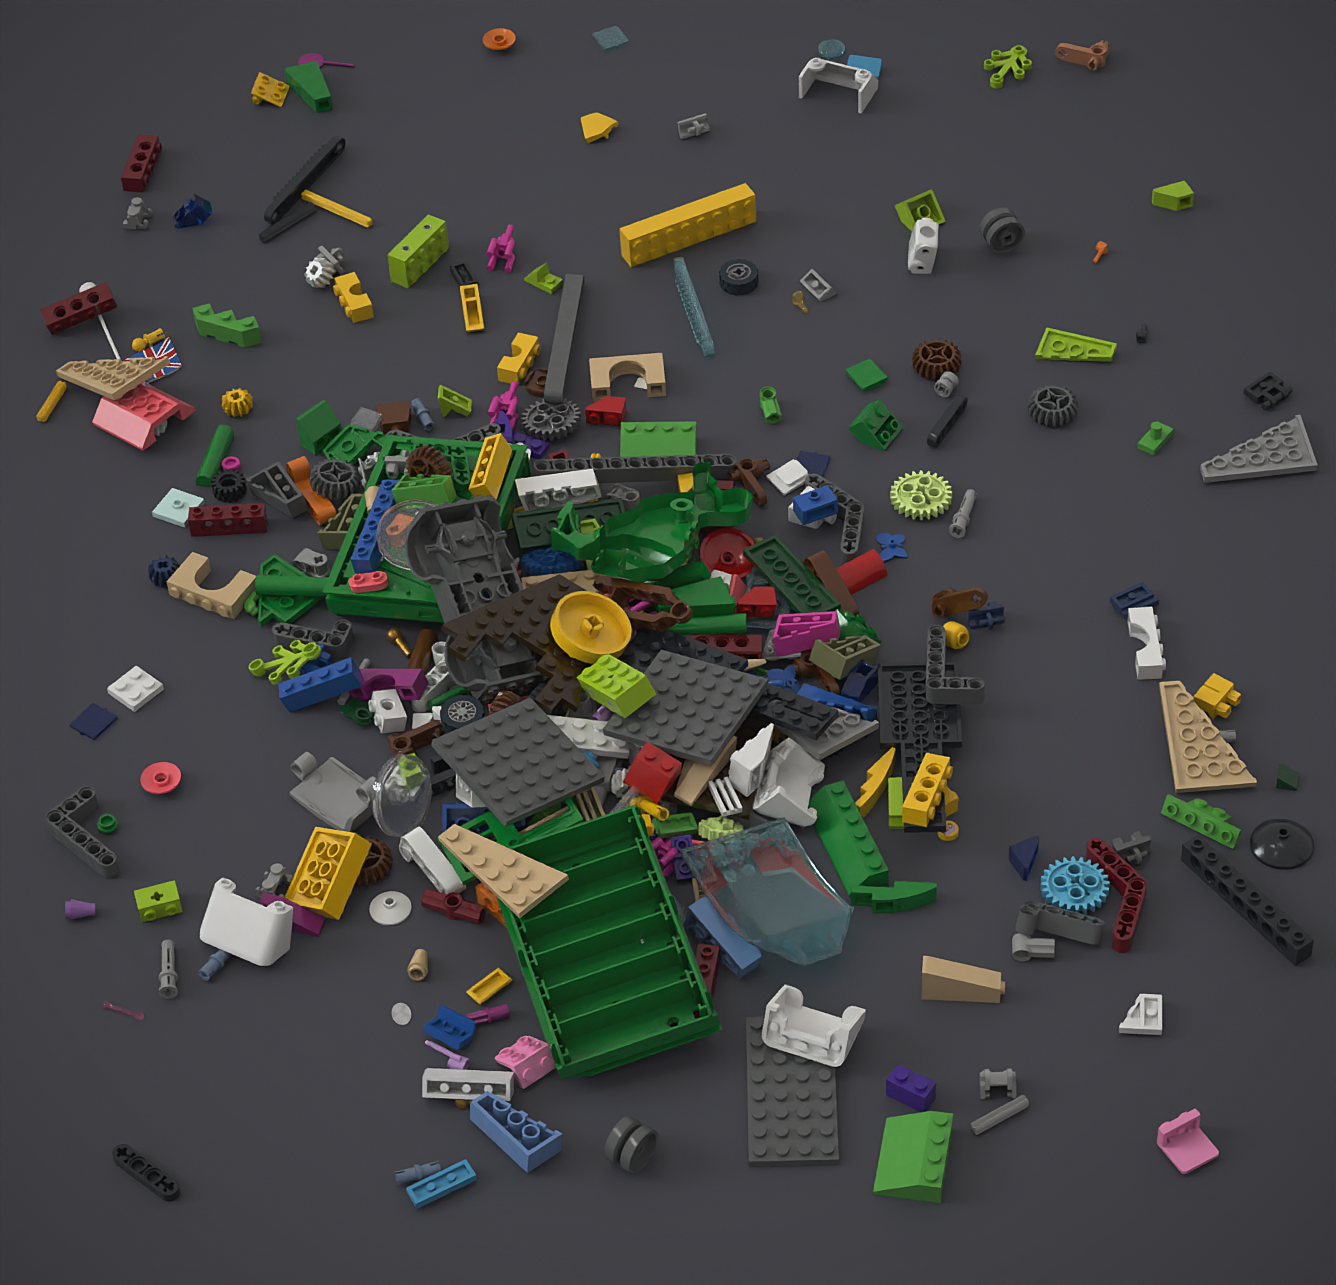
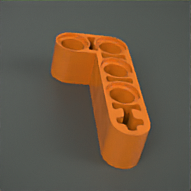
M305 456L287 462V474L303 494L309 508L308 512L319 526L328 523L331 517L334 518L337 515L336 510L327 497L323 498V495H317V492H314L310 486L311 470Z

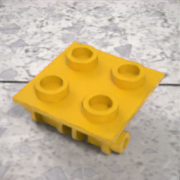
M259 72L250 93L253 95L252 101L257 105L262 100L282 107L290 86Z

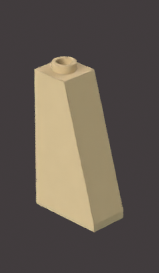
M923 956V1000L1000 1003V994L1005 995V981H1001V972Z

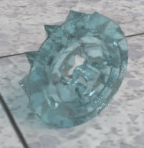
M828 39L819 44L818 51L822 57L827 56V58L833 57L835 59L836 56L841 57V54L845 52V45L839 40Z

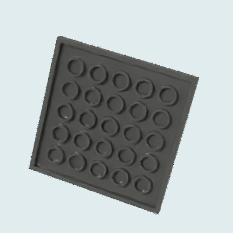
M661 650L644 672L656 695L626 718L614 713L603 728V734L640 746H644L648 741L667 754L712 766L767 689L769 682L766 678Z
M531 698L433 739L431 744L436 752L505 827L601 784L605 779V776Z

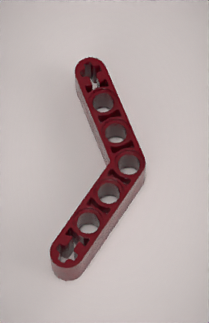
M1091 838L1086 845V861L1090 859L1092 866L1098 863V870L1104 869V875H1108L1110 884L1123 896L1113 930L1112 947L1118 953H1126L1130 951L1146 899L1147 882L1105 841L1100 838Z

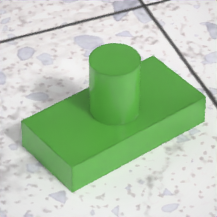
M1158 421L1151 423V429L1138 442L1137 448L1154 456L1173 435V428Z
M692 812L669 815L668 819L664 818L665 821H660L654 817L652 821L657 836L665 838V840L677 836L697 834L699 829Z

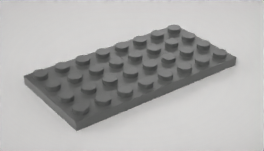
M765 1016L746 1017L749 1167L839 1165L835 1067L766 1045L762 1039Z

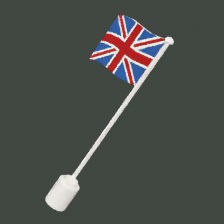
M87 282L80 287L79 292L96 285L92 282ZM100 314L98 318L117 359H121ZM169 337L161 343L140 351L122 361L126 362L130 361L131 358L154 357L155 360H161L167 356L170 364L153 374L149 380L143 381L148 384L170 375L182 367Z

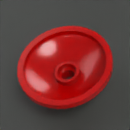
M717 529L708 534L703 540L700 547V560L705 563L710 573L715 569L732 574V577L734 574H737L740 579H743L754 570V566L743 556V550L755 543L746 533L738 529Z

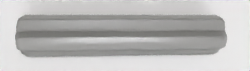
M1021 1095L972 1122L970 1128L975 1135H978L1027 1108L1029 1100L1025 1095Z

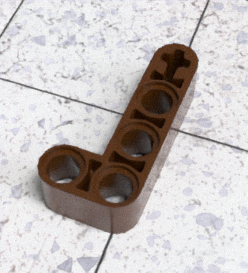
M822 550L805 558L802 563L841 603V611L845 612L847 610L855 616L859 614L855 601L828 554Z

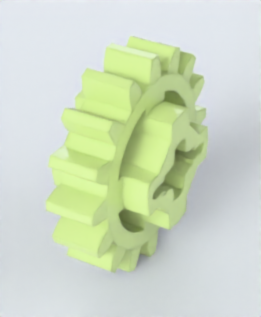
M726 816L710 817L699 822L698 835H702V838H708L709 841L713 840L717 844L735 842V840H740L743 837V825L740 822H734L733 819L729 820Z

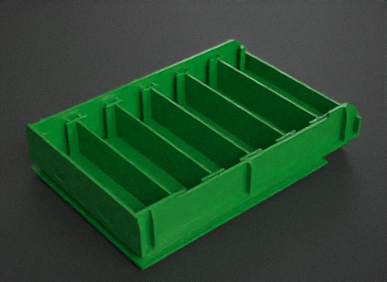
M387 435L323 589V594H327L326 603L329 612H334L336 616L351 614L445 623L431 585L416 578L411 572L405 556V546L399 550H393L387 544L383 554V561L380 562L377 571L387 574L389 584L386 588L378 591L362 593L351 591L349 580L355 575L350 559L369 515L367 513L365 492L371 486L380 487L382 480H400L404 473H399L396 479H389L384 461L385 456L395 457L396 455H401L403 450H408L410 455L415 442L459 445L467 450L470 478L472 479L483 442ZM509 444L512 448V453L496 500L500 504L499 516L502 531H507L511 514L514 512L517 501H520L515 479L531 476V466L528 453H526L527 445ZM455 466L459 470H464L460 466ZM455 489L457 497L452 503L461 499L471 500L474 499V496L468 489L465 491ZM421 508L410 512L401 510L400 513L415 518V513ZM475 574V582L482 583L483 577Z
M637 805L509 847V849L563 872L569 877L568 881L521 918H518L497 897L560 1080L568 1077L593 1076L723 1031L718 1014L713 1006L711 994L706 988L679 917L674 896L670 893L650 841L644 818ZM699 1010L700 1018L695 1019L693 1012ZM672 1023L678 1024L677 1026L670 1027Z

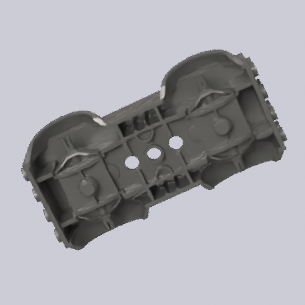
M477 496L471 500L461 499L450 504L444 502L434 507L424 506L419 510L409 526L405 541L407 564L416 578L431 585L445 623L523 590L515 565L520 560L519 557L514 559L508 551L504 541L507 538L505 530H501L500 504L492 496ZM473 575H481L483 577V582H475ZM481 592L489 593L490 598H484ZM450 635L447 637L445 643V663L452 680L457 685L470 690L472 696L483 703L494 700L502 690L524 695L543 683L547 685L551 680L535 670L543 656L511 637L501 649L483 639L465 662L447 652L449 646L455 640Z

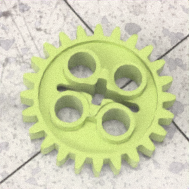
M920 470L919 474L912 471L911 476L905 473V478L899 477V481H894V486H891V505H894V510L899 509V514L905 512L906 518L912 515L913 520L917 516L920 520H923V517L926 516L930 520V515L938 517V513L944 514V509H949L952 499L951 486H948V481H943V476L937 478V473L930 475V471L926 474H923L922 470Z

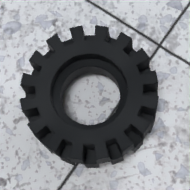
M224 469L223 473L221 471L217 472L218 475L215 474L213 476L214 479L211 480L214 497L218 501L222 499L223 503L228 500V503H232L231 500L237 502L238 498L242 499L243 495H246L247 486L242 472L239 473V470L234 472L233 469H230V471Z

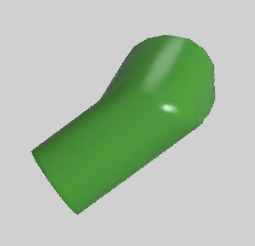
M255 591L244 602L245 611L252 616L259 612V607L256 606L259 595Z

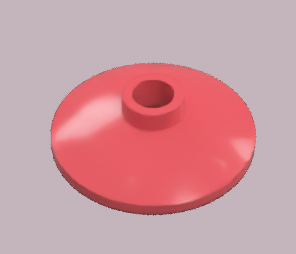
M158 762L148 766L142 772L140 782L143 789L149 793L165 794L174 790L179 785L181 772L172 763Z

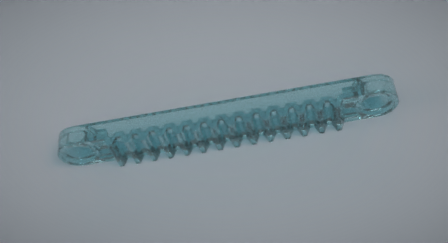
M683 257L673 258L675 284L690 322L693 336H695L696 344L701 346L705 357L715 354L713 340Z

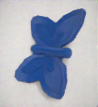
M880 533L876 535V541L881 544V549H884L880 553L883 562L892 559L894 556L908 557L906 551L901 548L903 547L901 543L905 539L903 534L891 536L888 533Z
M793 665L786 667L784 671L781 669L767 671L770 680L780 679L784 682V685L780 688L795 694L801 689V686L796 684L798 680L794 679L796 673Z

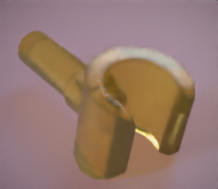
M801 291L795 292L792 295L794 297L792 298V303L794 305L798 304L805 314L808 313L807 308L802 302L804 300L803 293Z

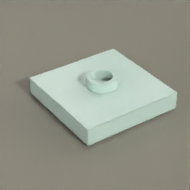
M172 488L152 511V515L155 518L185 528L188 525L189 507H202L205 501L203 498Z

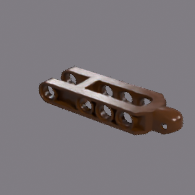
M597 575L594 580L593 587L600 592L611 594L610 599L624 610L631 626L664 632L676 623L685 624L689 622L693 616L691 607L686 602L680 601V598L675 596L671 588ZM630 598L672 606L670 613L661 611L658 614L656 613V615L645 613L642 610L637 612L626 608Z

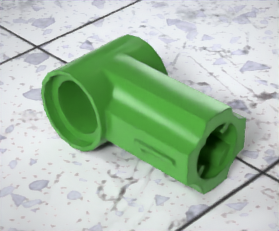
M763 387L760 390V408L763 410L766 422L777 424L778 421L782 420V415L776 398V390L773 387Z

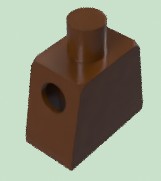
M410 400L375 405L377 420L381 431L385 435L391 430L410 433L412 421Z

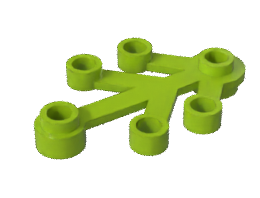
M1017 45L1011 48L1010 51L1001 53L999 50H994L991 52V59L984 61V69L992 70L993 68L1002 67L998 73L993 74L990 78V86L992 88L999 89L1003 87V77L1010 68L1013 70L1016 79L1024 78V70L1032 68V61L1025 57L1027 55L1025 47ZM1016 61L1022 63V69L1019 68Z
M295 640L290 644V648L294 653L278 645L273 648L272 653L275 658L280 659L264 663L261 659H256L249 664V670L254 676L261 677L266 673V670L279 667L268 677L271 683L276 685L282 681L281 675L285 671L290 679L298 677L300 675L299 669L309 660L317 659L322 650L314 642L305 645L300 640Z

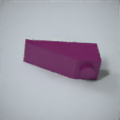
M263 893L259 902L262 906L267 907L275 901H282L293 907L292 932L319 937L326 921L324 917L284 897Z

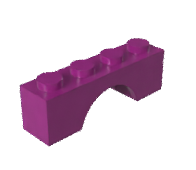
M360 669L362 687L348 692L352 699L356 697L359 700H369L372 698L373 691L397 689L403 700H420L429 682L422 669Z

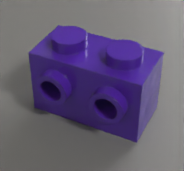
M897 1064L886 1079V1095L919 1112H926L936 1099V1083L928 1077H923L913 1072L910 1068H904Z

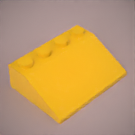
M315 827L284 898L320 916L339 920L372 843L356 833Z

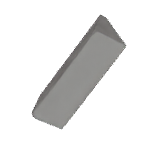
M813 269L800 280L820 302L837 294Z

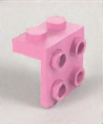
M531 1036L520 1037L517 1043L502 1049L495 1057L497 1063L510 1068L514 1072L516 1081L522 1089H525L556 1068L549 1044Z
M1196 1108L1182 1113L1178 1118L1171 1122H1165L1158 1128V1146L1182 1174H1187L1219 1155L1218 1149L1199 1128L1201 1114Z

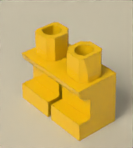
M1213 673L1193 696V701L1200 710L1208 712L1212 719L1217 715L1226 719L1230 715L1232 708L1227 703L1237 706L1241 701V694L1233 690L1234 683Z

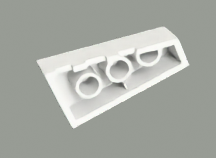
M593 469L515 479L518 495L525 511L565 506L568 501H572L573 504H580L602 497Z

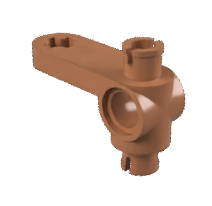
M1101 40L1089 49L1068 43H1060L1055 50V54L1060 60L1084 65L1090 70L1093 67V70L1105 66L1106 58L1110 52V45L1107 41L1103 43L1104 40Z

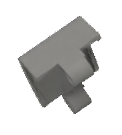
M309 752L302 754L290 765L292 772L302 781L290 791V796L308 811L339 831L353 832L392 798L396 783L392 780L383 790V785L377 778L372 776L365 780L334 757H330L317 769V761Z

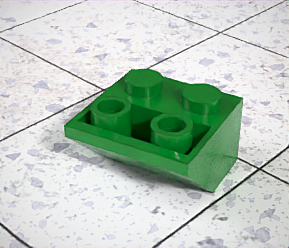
M881 399L866 405L848 427L859 442L882 451L888 447L903 428Z
M322 400L296 418L300 446L315 456L322 452L342 431L340 421L325 400Z
M836 609L841 628L839 641L845 640V637L866 635L879 644L882 642L877 636L878 632L866 624L867 620L859 614L855 616L847 610L844 612Z

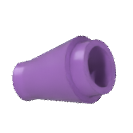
M74 899L65 901V918L72 920L95 916V903Z

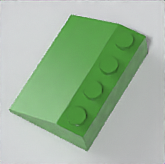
M696 421L621 422L620 457L696 455Z
M926 1111L886 1118L873 1194L941 1203L953 1132L952 1113Z

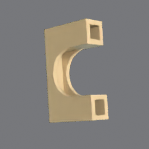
M662 353L589 359L593 402L611 396V382L616 377L624 374H635L642 377L647 384L648 397L666 396Z
M192 552L168 579L169 595L200 606L208 611L218 613L223 617L235 619L244 608L245 600L255 591L256 576L240 570L227 586L218 590L202 589L199 585L211 572L209 558Z

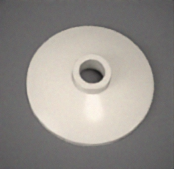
M389 891L376 896L372 900L369 910L375 922L381 925L392 926L405 921L411 913L412 906L406 895L396 891Z

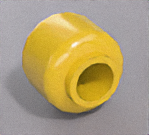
M954 621L944 624L947 647L959 650L968 643L969 632L964 625Z

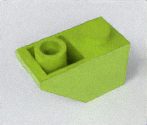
M1185 181L1153 189L1152 204L1175 211L1193 207L1194 192Z

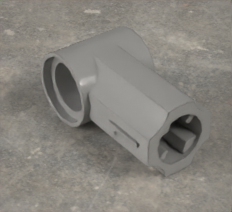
M1021 933L1015 934L1012 937V957L1014 960L1025 962L1031 959V957L1054 958V939L1031 938L1029 935Z

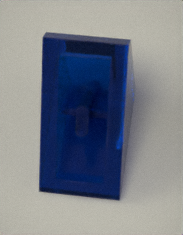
M1038 836L1009 846V861L1024 881L1028 880L1039 851Z

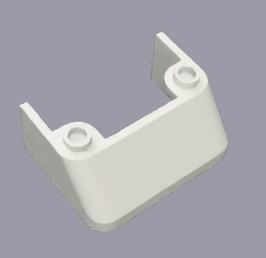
M820 58L811 59L799 75V98L802 99L815 79L859 90L858 113L861 114L878 89V79L870 71Z

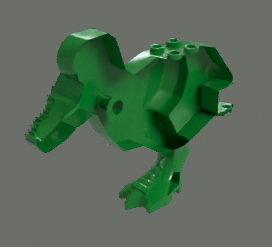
M711 462L697 463L693 469V491L667 493L643 498L633 509L609 517L605 524L592 534H581L580 516L578 511L575 510L572 501H568L557 517L558 528L553 527L551 530L552 550L564 551L580 561L593 560L591 568L595 574L634 582L658 581L684 564L686 559H691L693 549H697L699 546L698 530L706 526H739L748 521L753 512V496L749 491L741 488L720 490L717 488V480L710 475Z

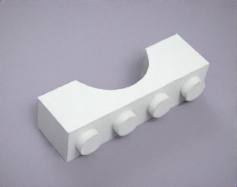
M1152 607L1128 608L1127 622L1130 636L1142 640L1147 645L1142 650L1136 652L1135 667L1138 680L1162 679V671L1166 670V660L1161 657L1163 655V644H1159L1161 636L1160 629H1156L1158 626L1157 615L1153 614Z

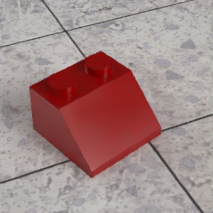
M647 741L635 757L623 783L658 804L681 774L682 763Z

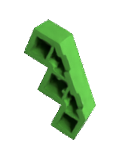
M210 303L192 308L195 324L201 336H214L216 340L230 343V341L235 342L243 348L262 343L259 326L254 316L236 320L232 310L214 314Z

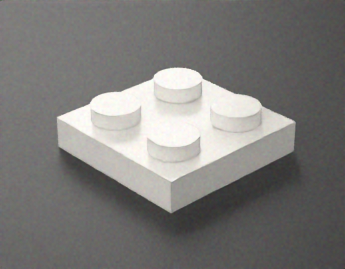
M135 666L110 685L107 690L108 694L136 712L163 691L164 687L161 682L138 666Z

